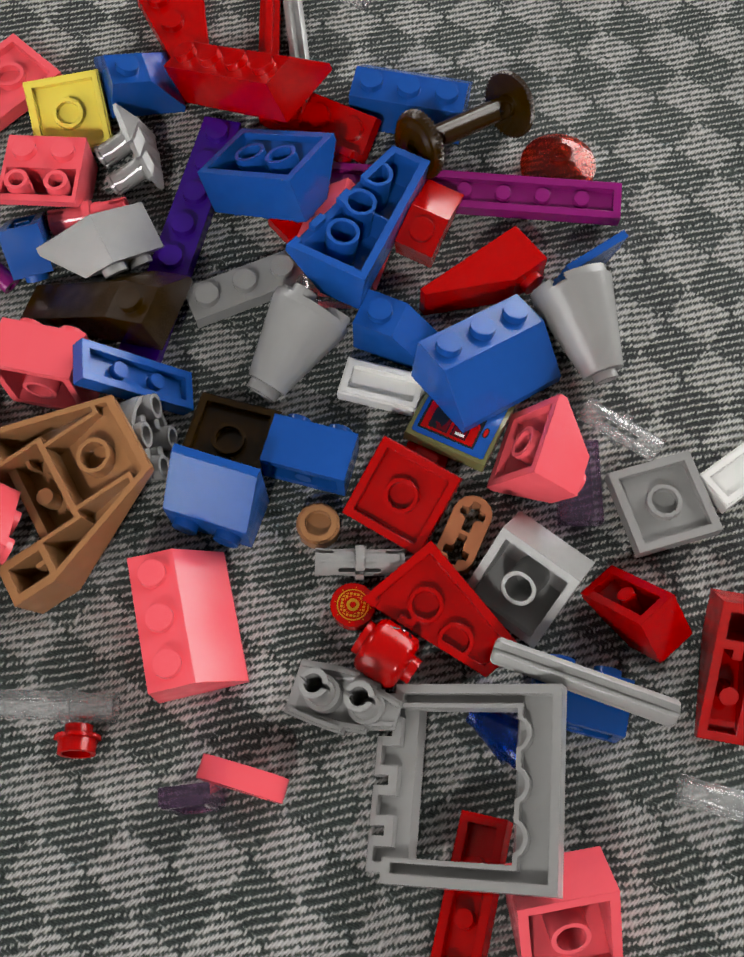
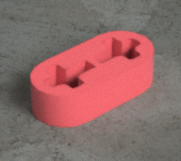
M203 754L195 777L214 785L278 804H283L290 781L285 777L210 754Z

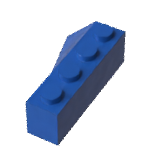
M393 145L361 175L360 181L350 190L346 188L336 198V203L324 215L318 214L309 223V229L300 237L295 236L286 244L285 251L320 293L359 310L368 290L371 288L395 244L396 236L412 202L425 184L430 165L429 160Z

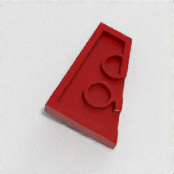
M137 0L139 8L169 59L173 56L174 49L186 41L210 44L204 0Z
M432 540L361 598L367 604L484 677H487L499 667L490 661L495 641L502 637L517 642Z

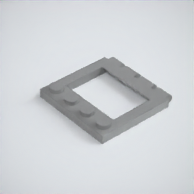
M563 683L396 684V693L388 694L403 702L396 729L392 731V736L377 737L374 776L388 778V785H373L369 822L370 826L384 828L383 836L368 835L365 872L380 874L379 883L385 885L563 899L567 688ZM427 712L518 713L512 865L417 859Z

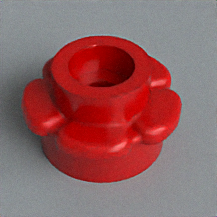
M82 722L67 723L64 725V731L54 734L53 740L58 742L56 754L60 757L71 759L96 756L97 744L102 741V736L93 732L94 726L92 724Z

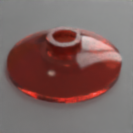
M547 134L534 139L526 146L520 160V171L522 176L593 181L596 172V160L589 147L579 139L565 134Z

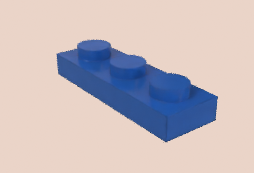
M81 338L73 344V385L108 395L112 394L115 397L126 400L140 395L156 393L160 398L162 410L182 416L194 410L192 372L85 338Z

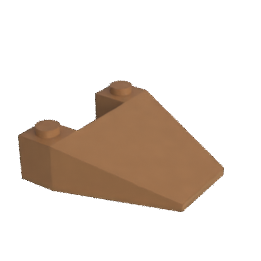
M112 394L0 427V482L21 492L20 498L40 537V540L6 561L3 565H0V576L15 607L44 614L78 592L155 470L117 399Z

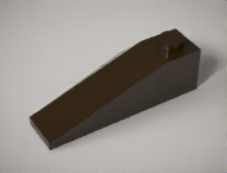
M152 270L116 275L109 279L98 277L37 285L21 318H31L43 325L58 328L63 325H69L80 329L87 336L163 350L193 280L190 276Z

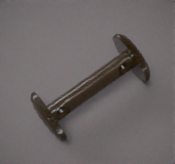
M509 70L496 72L486 84L485 103L437 124H434V121H431V117L428 118V115H425L421 110L413 108L404 111L396 123V146L429 160L430 165L426 179H431L438 176L440 171H442L445 159L443 156L445 155V146L492 125L497 127V130H500V133L503 132V135L507 137H513V139L522 137L529 132L533 125L535 104L531 90L519 75Z

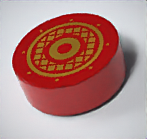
M347 583L340 586L332 595L330 602L331 614L334 621L340 627L351 631L360 630L373 620L376 609L361 600L362 597L370 592L366 586L359 583Z

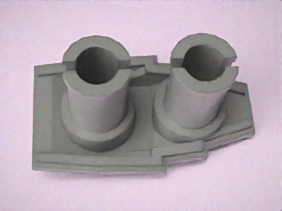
M114 103L112 109L118 121L120 131L99 146H95L94 152L102 165L106 166L107 169H110L114 164L132 152L133 159L111 174L106 175L109 186L119 197L124 196L126 192L146 179L152 181L157 188L164 189V178L155 134L139 118Z
M302 659L284 713L345 736L346 732L367 735L368 731H395L403 702L383 691L381 684L364 677V674L358 670Z

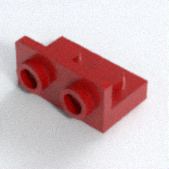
M312 93L298 128L289 124L287 130L334 133L336 145L333 161L351 163L353 160L360 164H365L382 121L374 116Z

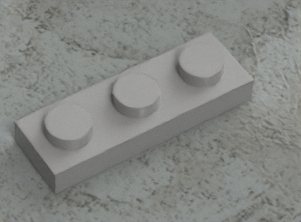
M283 250L191 285L185 299L199 329L270 302L276 288L283 286V284L293 287L295 283H299L309 287V279L290 255Z

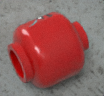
M382 619L377 624L370 621L351 649V652L356 654L354 659L355 668L386 689L395 686L399 680L408 684L422 663V660L415 656L420 646L418 638L389 619Z

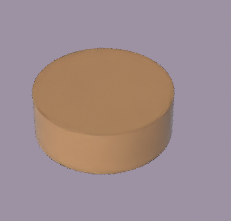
M313 503L301 510L296 521L300 540L306 546L313 549L331 546L340 535L339 516L331 506L324 503Z

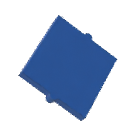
M623 230L567 264L560 275L553 280V286L565 279L563 272L598 262L606 264L629 237L628 234Z

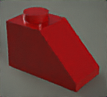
M428 179L412 202L394 241L395 252L431 268L464 195Z
M613 565L580 593L583 599L628 646L660 664L693 634L673 593Z

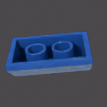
M366 64L356 67L349 92V107L380 119L382 122L378 130L379 132L395 134L399 116L409 109L421 110L425 115H428V118L431 117V121H434V124L466 111L472 81ZM459 140V141H456V142H454V143H452V144H458V145H459L460 140Z
M242 128L197 173L213 209L217 213L289 220L297 223L307 222L314 216L316 210L328 197L336 138L334 133Z
M515 294L419 341L411 376L460 431L465 433L557 383L561 378V373L544 320L518 294Z

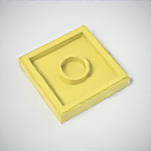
M98 69L22 82L34 136L85 137L92 152H94L95 146H99L113 136L101 75Z

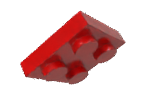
M384 435L342 513L415 554L428 543L463 478Z

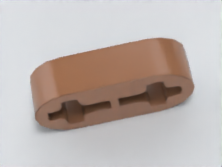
M474 495L465 496L456 503L437 543L438 549L448 559V554L444 550L452 552L458 540L464 542L461 556L467 560L458 559L456 564L453 565L461 576L467 574L472 568L489 530L493 515L488 502ZM471 509L477 510L480 521L473 523L470 532L462 530L465 516L461 513L469 514Z

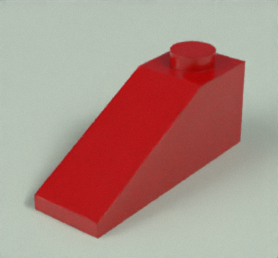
M514 226L420 289L419 310L423 315L496 304L515 294H530L544 279L543 273L547 257L517 226Z
M711 588L702 630L694 735L697 738L744 746V594Z

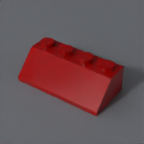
M191 41L178 45L173 51V56L164 65L165 70L186 103L285 123L292 118L333 70L330 63Z

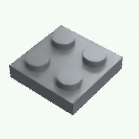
M689 450L610 472L604 479L636 558L716 536L723 530V526Z

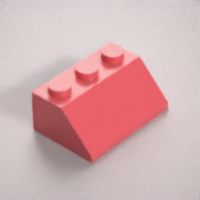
M171 548L127 558L148 695L158 703H164L250 682L225 553Z

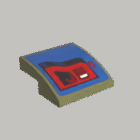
M425 393L405 430L403 438L483 472L516 405L462 433L436 402Z

